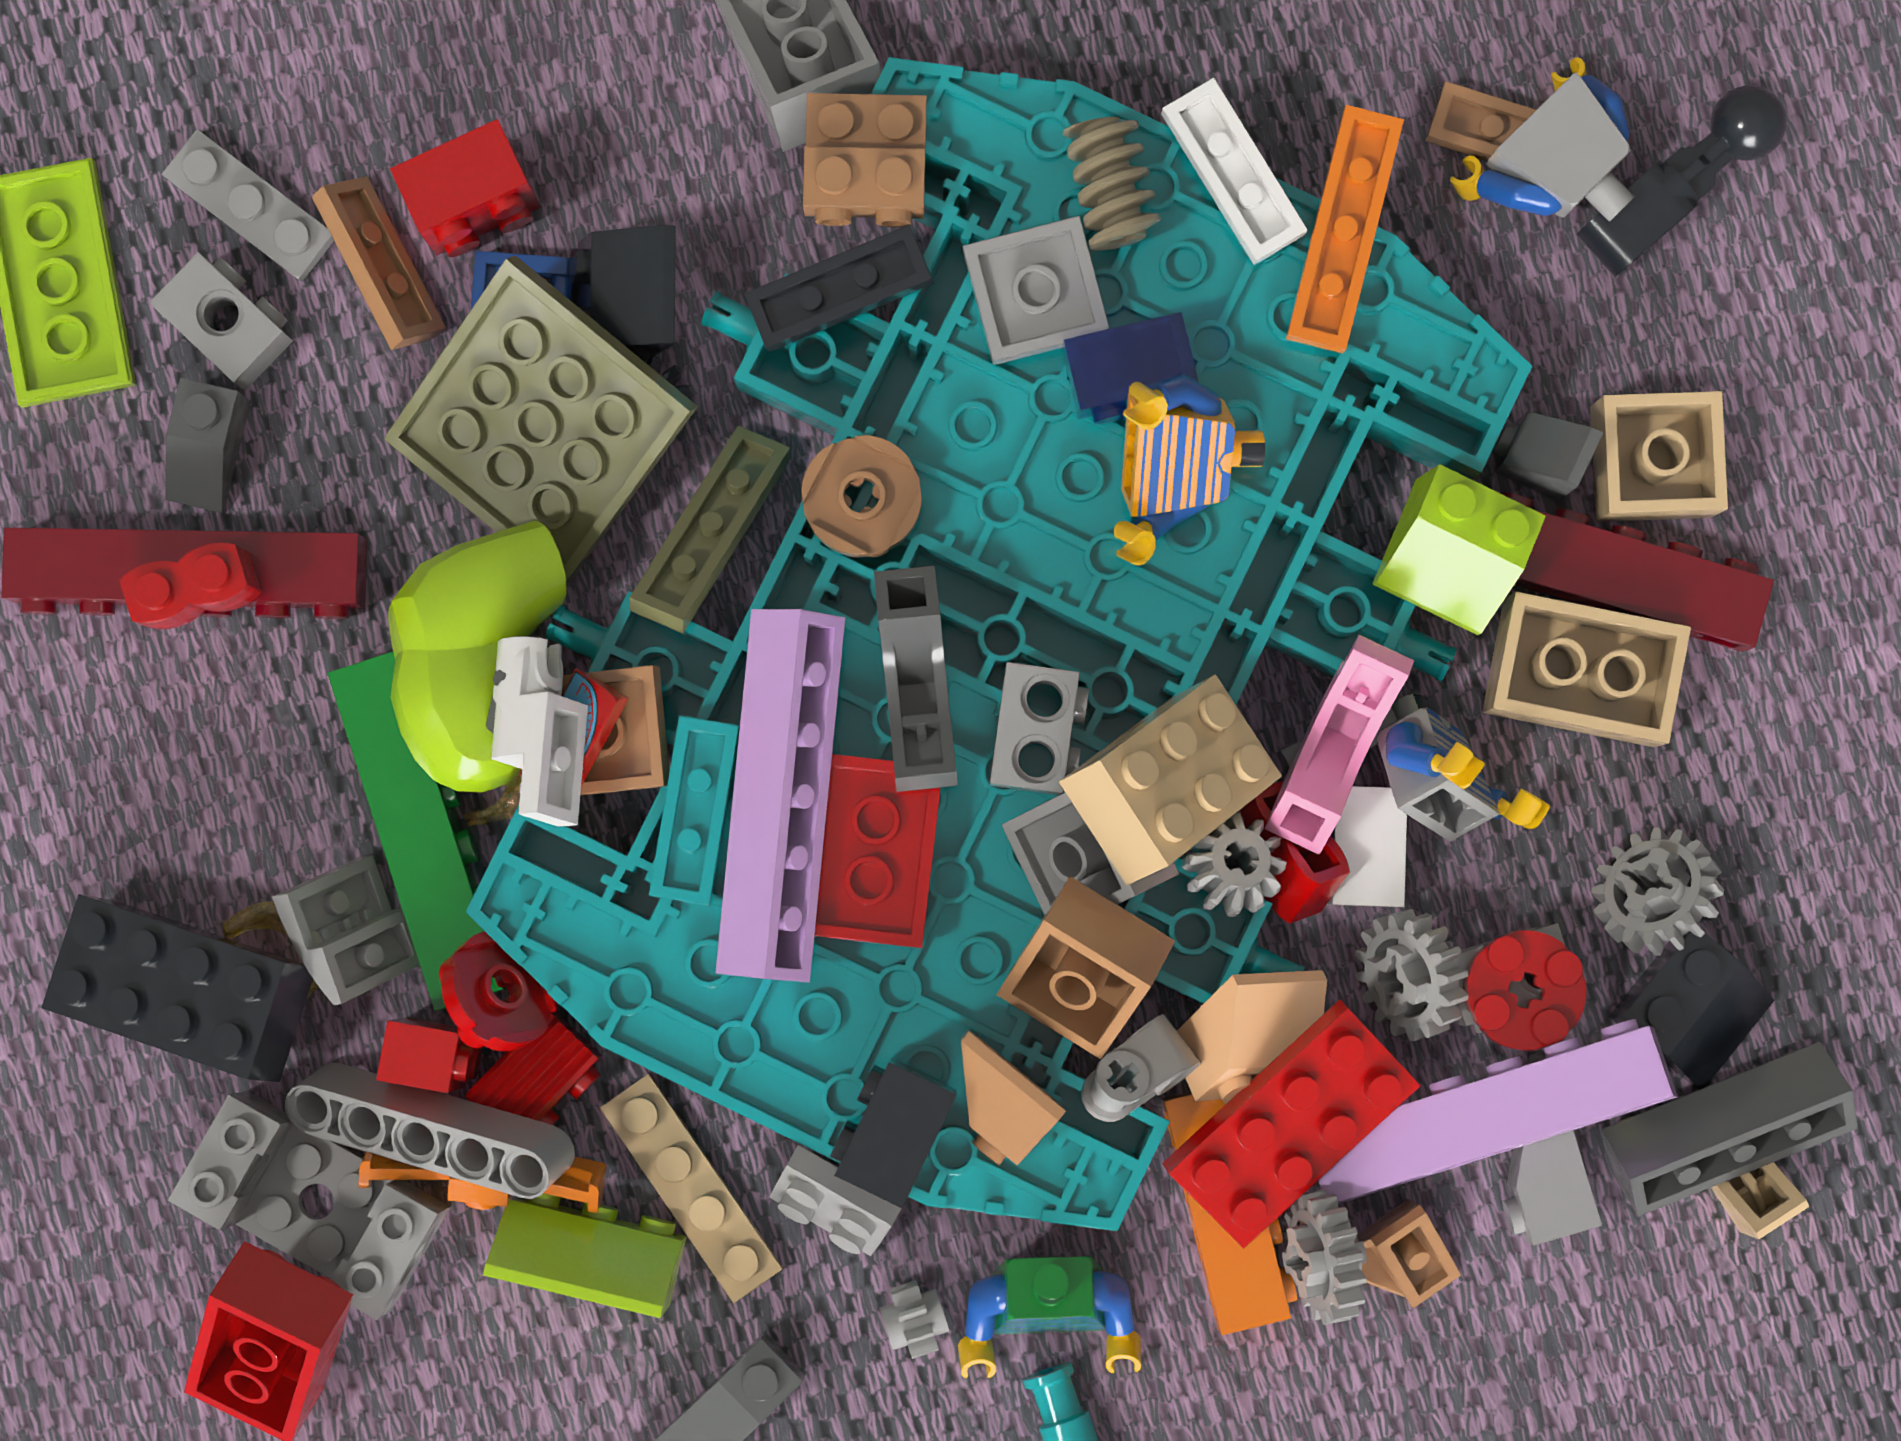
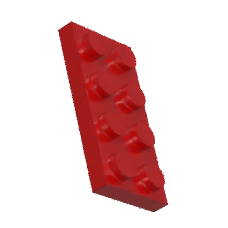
M1339 999L1250 1081L1249 1086L1237 1093L1173 1152L1162 1165L1168 1174L1244 1249L1421 1085Z

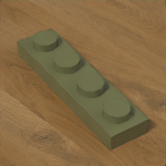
M737 426L629 597L630 611L680 633L685 632L789 463L790 447Z

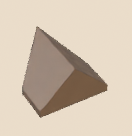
M1407 1199L1357 1234V1239L1364 1242L1367 1262L1363 1263L1361 1269L1366 1276V1283L1405 1297L1412 1308H1415L1461 1276L1428 1215L1418 1203Z

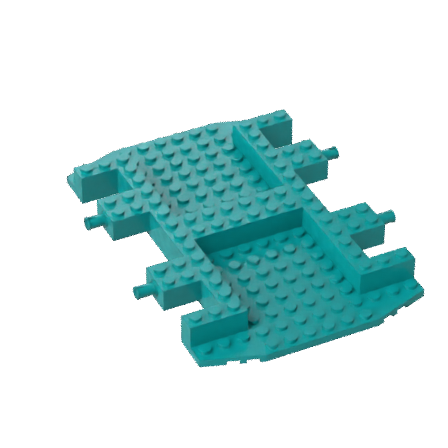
M889 57L871 94L923 95L927 98L924 219L914 220L936 230L923 255L934 284L903 296L890 323L865 312L771 352L765 348L751 309L724 296L719 291H716L709 301L713 304L712 309L706 307L701 325L710 327L747 345L746 354L733 378L739 391L834 436L831 444L834 442L836 444L844 439H852L854 436L870 435L883 438L899 447L909 457L920 479L922 506L914 529L901 544L890 549L882 556L850 557L833 551L816 537L805 518L802 501L733 641L692 621L685 632L680 633L630 611L629 597L632 594L630 591L627 592L612 624L607 628L561 605L553 618L574 629V632L570 633L550 623L545 639L558 643L590 659L591 667L588 673L651 665L660 666L666 739L668 744L674 746L679 716L740 726L751 609H802L845 617L832 754L893 761L874 572L935 566L958 786L941 787L922 948L814 936L810 982L761 979L715 973L737 751L711 906L649 896L667 790L666 786L661 787L628 854L573 827H558L518 814V805L466 913L514 961L521 965L559 1005H562L600 1046L838 1163L841 1162L830 1157L831 1152L847 1120L859 1125L865 1113L867 1105L857 1101V1098L874 1064L886 1069L890 1058H893L956 1088L957 1095L908 1196L926 1206L961 1209L991 1215H1006L1036 1219L1044 1222L1118 1231L1170 1121L1142 1105L1115 1122H1104L1094 1118L1086 1110L1082 1102L1081 1089L1086 1078L1062 1067L1073 1042L996 995L1021 951L1044 917L1041 906L1004 832L1002 824L1059 796L989 786L1006 664L1010 662L1079 672L1078 687L1089 688L1084 724L1072 723L1069 747L1081 748L1079 766L1172 697L1215 674L1236 705L1265 645L1333 678L1342 660L1345 661L1357 637L1361 635L1414 660L1412 667L1441 682L1450 667L1447 664L1449 661H1453L1457 648L1410 627L1411 621L1409 618L1415 605L1372 585L1382 560L1320 530L1365 437L1431 469L1441 464L1471 480L1475 479L1482 472L1532 365L1479 314L1475 315L1449 290V285L1438 275L1435 277L1409 252L1410 248L1399 237L1378 226L1344 354L1287 340L1285 338L1321 199L1276 178L1307 228V232L1303 237L1253 265L1169 126L1075 81L1057 79L1056 82L1021 78L1019 74L1001 72V75L963 70V67ZM1119 117L1122 120H1137L1139 128L1124 137L1125 143H1141L1144 145L1145 150L1130 159L1131 166L1149 167L1150 174L1135 183L1136 189L1154 190L1156 195L1155 198L1140 207L1142 212L1160 213L1161 220L1146 229L1147 235L1142 241L1118 249L1105 251L1091 250L1089 248V240L1098 232L1090 231L1084 227L1083 217L1092 208H1085L1079 204L1078 193L1086 185H1080L1073 180V170L1081 162H1074L1068 158L1067 147L1075 139L1065 137L1063 130L1074 124L1096 118ZM1079 216L1109 325V336L993 365L967 269L963 246ZM1176 374H1186L1216 392L1219 398L1225 401L1234 420L1235 431L1261 430L1265 438L1264 464L1261 467H1231L1229 496L1223 502L1210 504L1204 510L1174 526L1156 540V548L1149 561L1143 565H1134L1117 557V550L1123 548L1127 543L1114 536V527L1118 522L1125 520L1134 524L1136 517L1131 516L1121 491L1126 417L1123 416V412L1127 409L1129 386L1134 382H1141L1148 387L1150 384ZM864 481L860 488L850 485L846 489L845 495L852 499L851 510L860 513L864 507L873 509L877 505L879 500L872 495L874 485L871 482ZM1430 656H1433V657H1435V658L1441 660L1442 662H1440V661H1438V660H1436V659H1434V658H1432V657H1430ZM1036 685L1027 694L1028 707L1038 716H1052L1061 708V696L1051 685ZM1030 744L1020 751L1018 762L1025 774L1031 777H1042L1052 770L1053 756L1047 747L1041 744ZM1178 858L1174 861L1179 873L1178 875L1117 904L1175 940L1154 981L1201 1004H1204L1232 975L1275 973L1276 971H1304L1305 966L1296 964L1257 945L1258 938L1256 937L1272 903L1264 900V906L1254 913L1243 906L1241 912L1235 917L1227 916L1222 900L1212 910L1204 909V899L1208 893L1204 888L1197 892L1187 891V884L1197 876V873L1183 869L1181 867L1182 859ZM968 1028L1062 1104L1066 1110L1059 1121L1018 1165L1007 1157L998 1165L971 1142L978 1133L969 1126L961 1036Z

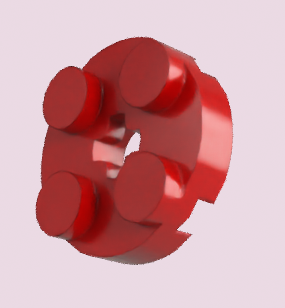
M1530 930L1512 931L1492 939L1486 946L1477 951L1466 969L1468 970V977L1464 978L1463 990L1469 995L1468 1000L1465 1001L1467 1009L1482 1033L1488 1039L1501 1046L1529 1051L1559 1043L1576 1026L1583 1013L1587 989L1581 961L1561 941L1548 934ZM1524 972L1533 975V984L1540 988L1539 998L1530 999L1526 1008L1517 1006L1518 996L1509 992L1511 981H1522Z
M485 931L475 934L458 946L453 954L440 965L439 979L441 981L444 1004L451 1019L457 1025L460 1039L466 1045L472 1048L485 1046L496 1051H514L525 1047L540 1037L549 1027L547 1025L550 1015L557 1010L558 1003ZM491 978L495 979L498 987H507L510 996L503 1001L498 999L492 991Z

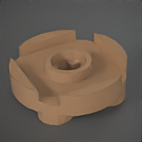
M854 436L852 439H844L836 444L834 442L823 448L811 461L802 482L801 491L804 515L814 534L827 547L846 556L879 557L886 554L910 535L921 512L920 479L909 457L893 443L876 436ZM864 481L871 482L874 485L872 495L879 500L877 505L873 509L864 507L860 513L851 510L852 499L845 495L846 489L850 485L860 488Z

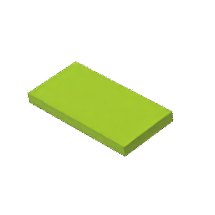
M93 158L0 175V308L17 403L22 408L136 386L97 166Z

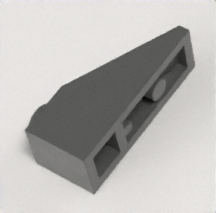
M764 1331L653 1441H743L803 1383L806 1373Z

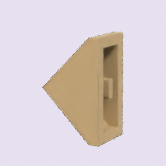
M1774 1162L1711 1187L1738 1230L1757 1239L1764 1237L1809 1207L1804 1196Z

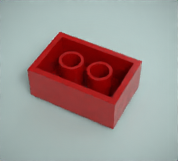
M244 1241L209 1295L184 1393L282 1441H293L325 1387L354 1294L342 1289L330 1278L315 1276L287 1262L280 1254L272 1250L260 1249Z

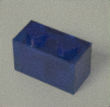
M1182 312L1063 340L1062 355L1077 417L1082 419L1092 416L1094 424H1105L1126 418L1123 416V412L1127 409L1129 386L1134 382H1141L1148 387L1150 384L1176 374H1186L1198 381Z

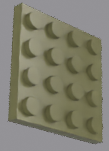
M514 255L505 259L384 440L495 532L535 520L545 525L560 552L567 585L579 572L698 406Z

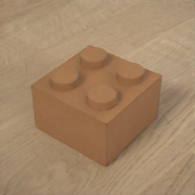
M1069 876L1021 951L996 995L1101 1059L1151 988L1175 940Z

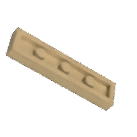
M650 1073L600 1107L733 1303L783 1269L777 1257Z

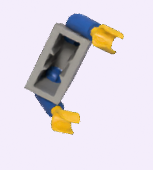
M1572 58L1569 63L1573 75L1569 78H1563L1555 71L1551 73L1554 93L1495 150L1486 163L1492 170L1485 171L1480 161L1475 156L1469 155L1462 162L1465 168L1473 173V175L1467 180H1458L1451 176L1450 182L1463 200L1473 201L1483 198L1507 208L1541 216L1556 214L1564 218L1586 198L1610 222L1635 197L1611 173L1631 151L1627 143L1630 133L1621 96L1596 77L1587 75L1585 63L1581 58Z
M1407 695L1398 699L1392 705V710L1398 721L1381 730L1377 736V742L1399 810L1450 842L1490 819H1500L1502 816L1512 823L1530 830L1540 825L1550 809V805L1522 788L1513 802L1510 803L1506 791L1488 786L1481 772L1485 763L1474 756L1460 729L1428 708L1423 695Z

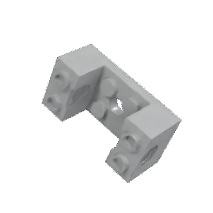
M249 1091L229 1094L168 1199L169 1202L218 1230L236 1224L327 1276L342 1289L354 1294L351 1306L375 1320L380 1319L393 1310L451 1206L405 1180H373L370 1188H359V1166L364 1158L363 1156L342 1144L298 1130L290 1122L286 1112ZM312 1184L324 1185L333 1194V1209L326 1217H313L303 1207L302 1197L304 1191Z

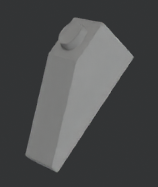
M1544 1051L1529 1054L1528 1064L1546 1059ZM1574 1130L1513 1149L1507 1181L1511 1198L1502 1202L1506 1220L1513 1235L1522 1233L1524 1241L1535 1246L1602 1226Z

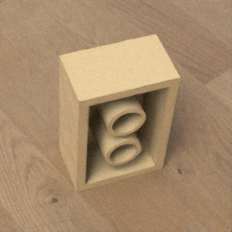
M1514 592L1503 601L1482 713L1649 747L1669 744L1691 627Z
M1215 674L1172 697L1060 780L1059 784L1124 883L1129 885L1172 864L1281 778L1282 775Z

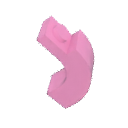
M1361 635L1357 637L1345 661L1342 660L1306 731L1265 826L1266 830L1314 853L1320 854L1341 818L1361 764L1384 718L1406 682L1414 660Z

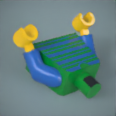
M1087 1256L1005 1260L991 1273V1276L978 1279L969 1291L965 1325L966 1336L958 1343L962 1376L967 1378L968 1368L978 1363L985 1364L987 1378L995 1374L996 1363L991 1340L994 1334L1106 1331L1108 1333L1106 1341V1369L1110 1373H1115V1360L1121 1358L1134 1362V1370L1138 1372L1141 1369L1142 1339L1137 1332L1133 1331L1135 1325L1129 1287L1126 1281L1118 1274L1103 1271L1092 1257Z

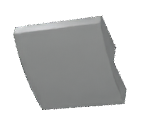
M373 855L356 858L272 896L282 924L298 956L311 977L333 1005L343 1004L420 965L402 908L391 909Z

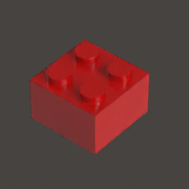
M498 119L389 168L420 235L436 256L444 252L447 253L448 257L463 255L480 244L479 236L498 227L502 233L517 230L532 221L531 212L542 208L513 145Z

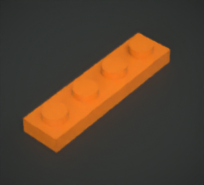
M1350 105L1345 106L1285 339L1342 354L1346 351L1404 119Z

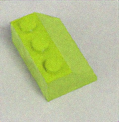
M544 1193L532 1199L517 1196L510 1198L491 1246L483 1276L661 1318L671 1304L687 1236L674 1233L676 1223L646 1215L641 1216L640 1224L617 1219L619 1211L617 1208L601 1204L599 1212L593 1213L588 1212V1203H584L581 1211L560 1206L561 1197Z

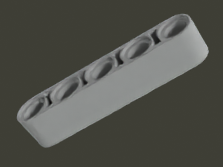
M330 1062L322 1065L293 1087L285 1100V1111L290 1122L298 1130L306 1134L520 1198L532 1199L540 1196L572 1166L575 1158L574 1145L570 1137L558 1127L437 1091L377 1081V1074L341 1063Z

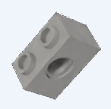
M197 252L149 303L228 378L246 391L293 342L281 330L288 320L263 296L253 304L239 291L246 280L221 257L212 265ZM225 306H237L239 316L235 325L226 331H216L214 328L216 313Z

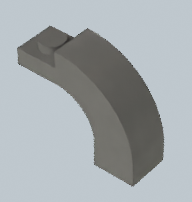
M935 566L874 572L896 790L901 792L958 786Z

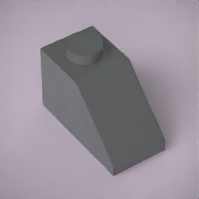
M180 378L166 432L165 500L224 514L251 401L240 392Z
M1527 411L1518 420L1516 425L1508 421L1505 423L1492 450L1493 454L1501 457L1494 472L1558 501L1579 486L1603 432L1593 427Z

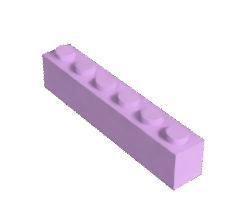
M751 609L715 972L717 974L810 982L845 617L802 609Z
M1632 1019L1602 1029L1603 1041L1581 1047L1578 1038H1573L1545 1047L1543 1050L1546 1059L1523 1066L1521 1057L1518 1056L1486 1067L1489 1077L1466 1084L1464 1075H1459L1429 1085L1432 1096L1411 1103L1407 1098L1318 1180L1321 1190H1326L1327 1195L1335 1194L1339 1205L1676 1098L1678 1096L1655 1029L1651 1026L1639 1029L1636 1019Z

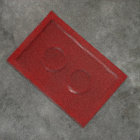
M832 754L814 936L922 948L941 787L897 792L893 761Z

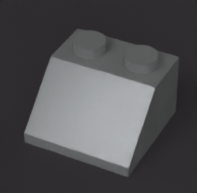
M1066 793L1002 824L1004 832L1044 915L1069 876L1113 903L1119 904L1179 874L1173 862L1159 871L1126 885Z

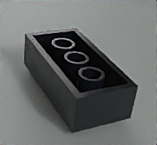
M78 894L41 1008L247 1080L280 1082L313 978L303 963L114 900Z

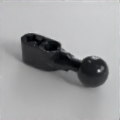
M1745 85L1728 91L1718 100L1712 111L1710 134L1695 147H1681L1664 162L1661 160L1627 188L1635 197L1610 222L1601 213H1598L1577 233L1578 237L1614 277L1618 276L1699 205L1698 201L1715 187L1716 174L1733 159L1743 161L1760 159L1771 153L1780 144L1787 122L1786 113L1781 101L1774 93L1760 86Z

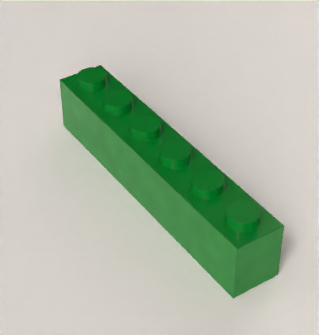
M392 651L328 672L327 674L434 1010L441 1011L445 1010L446 1006L439 979L440 965L453 954L458 946L475 934L484 931L466 913L478 888L471 864L479 861V855L469 828L459 830L453 808L461 806L459 791L434 781L415 761L400 733L390 698L395 657ZM491 978L493 993L507 989V987H498L495 979Z

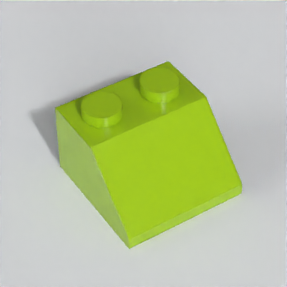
M1439 464L1415 480L1372 585L1479 635L1483 632L1525 569L1546 516Z

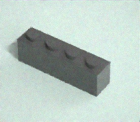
M1817 1042L1798 1051H1790L1778 1059L1748 1071L1733 1074L1723 1081L1691 1094L1678 1096L1671 1102L1636 1116L1626 1117L1616 1124L1601 1129V1134L1610 1170L1639 1217L1858 1128L1853 1090L1820 1042Z

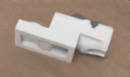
M535 637L503 638L498 641L496 669L493 677L495 685L486 722L487 729L493 733L492 759L522 769L518 814L558 827L578 825L588 705L561 696L563 663L561 660L562 646L560 644L550 645L547 648L548 639Z

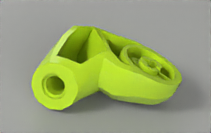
M537 520L458 544L421 563L393 598L389 607L388 622L395 657L390 698L400 733L413 758L434 781L455 791L486 792L507 785L521 771V768L492 759L493 733L487 729L486 722L495 685L493 677L496 669L498 641L509 637H531L536 629L563 605L567 594L566 575L560 552L550 531Z

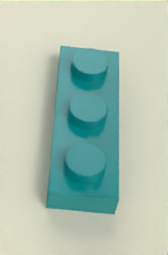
M679 716L649 896L711 906L739 739V725Z

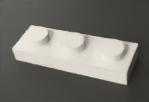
M1214 78L1162 108L1161 115L1253 265H1256L1306 234L1307 228Z

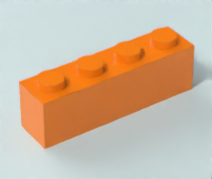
M1191 1091L1161 1098L1165 1118L1170 1121L1168 1131L1173 1151L1175 1152L1226 1103H1223L1222 1099L1195 1101ZM1183 1189L1216 1326L1220 1334L1226 1335L1291 1319L1288 1303L1297 1301V1293L1291 1274L1286 1273L1284 1267L1279 1268L1273 1246L1283 1243L1278 1218L1243 1249Z

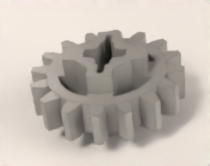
M1654 827L1650 840L1645 842L1635 832L1630 835L1632 847L1626 852L1617 846L1611 849L1616 859L1613 866H1598L1597 871L1606 882L1591 888V893L1601 903L1593 909L1594 913L1605 925L1604 929L1617 943L1623 941L1634 953H1638L1645 944L1655 956H1660L1664 948V942L1671 941L1680 951L1684 949V934L1689 931L1699 937L1705 934L1702 926L1698 923L1703 916L1717 918L1719 912L1711 904L1710 899L1724 895L1723 887L1715 879L1722 873L1721 869L1712 859L1704 845L1698 839L1691 841L1683 830L1677 829L1669 839L1660 827ZM1687 867L1690 869L1691 877L1686 872ZM1691 878V887H1688L1687 884ZM1624 895H1627L1628 897L1624 903ZM1624 907L1629 911L1627 915L1625 913Z
M1413 909L1395 912L1373 920L1374 927L1361 933V937L1367 947L1355 950V956L1364 963V970L1356 973L1355 976L1356 980L1367 983L1369 990L1362 997L1364 1003L1375 1002L1378 1007L1374 1019L1377 1023L1388 1019L1391 1020V1034L1398 1036L1406 1033L1409 1041H1416L1424 1037L1429 1038L1450 1030L1449 1023L1460 1020L1463 1016L1456 1004L1467 1001L1469 995L1459 987V980L1468 977V970L1456 967L1454 960L1462 951L1459 946L1449 948L1445 943L1449 930L1445 926L1432 930V916L1428 913L1415 916Z
M1326 1190L1303 1194L1290 1206L1291 1211L1285 1212L1284 1216L1289 1226L1286 1229L1287 1232H1284L1287 1250L1282 1252L1285 1271L1291 1274L1295 1286L1298 1287L1303 1307H1311V1315L1314 1321L1321 1319L1323 1325L1351 1320L1352 1317L1359 1316L1360 1314L1358 1305L1365 1303V1297L1360 1288L1362 1284L1366 1283V1276L1361 1271L1363 1263L1367 1262L1364 1242L1357 1239L1356 1227L1351 1228L1346 1207L1338 1208L1337 1196L1335 1194L1327 1195Z

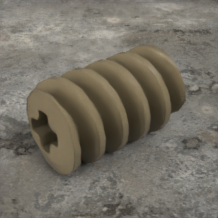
M1119 117L1096 118L1074 124L1063 130L1065 137L1075 139L1067 147L1068 158L1074 162H1081L1073 170V180L1080 185H1086L1078 193L1079 204L1085 208H1092L1083 217L1084 227L1090 231L1098 232L1089 240V248L1091 250L1105 251L1118 249L1142 241L1146 238V229L1161 220L1160 213L1142 212L1140 207L1155 198L1156 195L1154 190L1136 189L1135 183L1150 174L1149 167L1131 166L1130 159L1145 150L1144 145L1141 143H1125L1124 137L1139 128L1137 120H1122Z

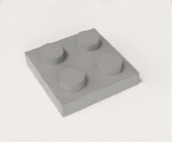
M1079 216L963 246L967 269L993 365L1109 336L1110 329Z
M798 1145L769 1198L778 1202V1209L791 1220L801 1224L812 1222L830 1233V1240L841 1249L853 1254H860L862 1251L872 1256L892 1227L902 1208L834 1176L838 1169L836 1166Z

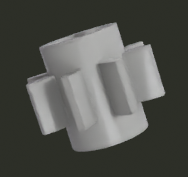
M916 1280L890 1288L894 1302L879 1307L892 1349L896 1350L908 1346L912 1359L938 1351L939 1348L935 1336L949 1332V1328L936 1288L921 1293Z

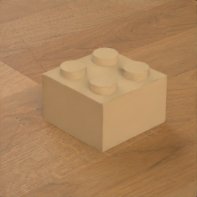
M1722 391L1603 395L1590 406L1591 427L1603 432L1592 456L1596 522L1713 518L1728 509Z

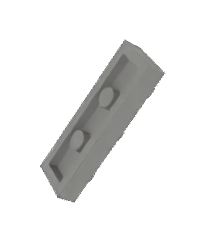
M196 129L161 174L300 282L305 279L334 242L328 228L198 129Z

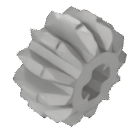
M1235 813L1226 820L1225 824L1222 823L1191 848L1194 853L1187 855L1182 860L1181 867L1183 869L1197 873V876L1187 884V891L1197 892L1204 888L1208 893L1204 899V909L1212 910L1222 900L1228 917L1238 915L1243 906L1254 913L1264 906V896L1273 897L1279 892L1281 885L1274 876L1281 874L1286 869L1287 862L1270 854L1280 846L1281 838L1271 837L1264 841L1260 837L1264 829L1263 820L1257 819L1245 829L1241 813ZM1238 859L1243 869L1234 868L1230 871L1226 866L1225 860L1234 861Z

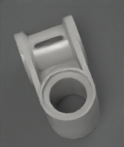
M1162 1014L1148 1022L1123 1044L1103 1057L1098 1063L1096 1070L1083 1083L1081 1089L1082 1102L1086 1110L1094 1118L1104 1122H1115L1127 1116L1155 1095H1161L1192 1073L1201 1062L1167 1017ZM1117 1083L1121 1087H1118L1114 1090L1110 1086Z

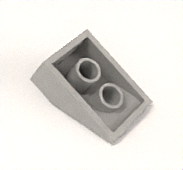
M715 0L761 109L783 152L806 143L807 93H872L881 74L880 63L846 0Z

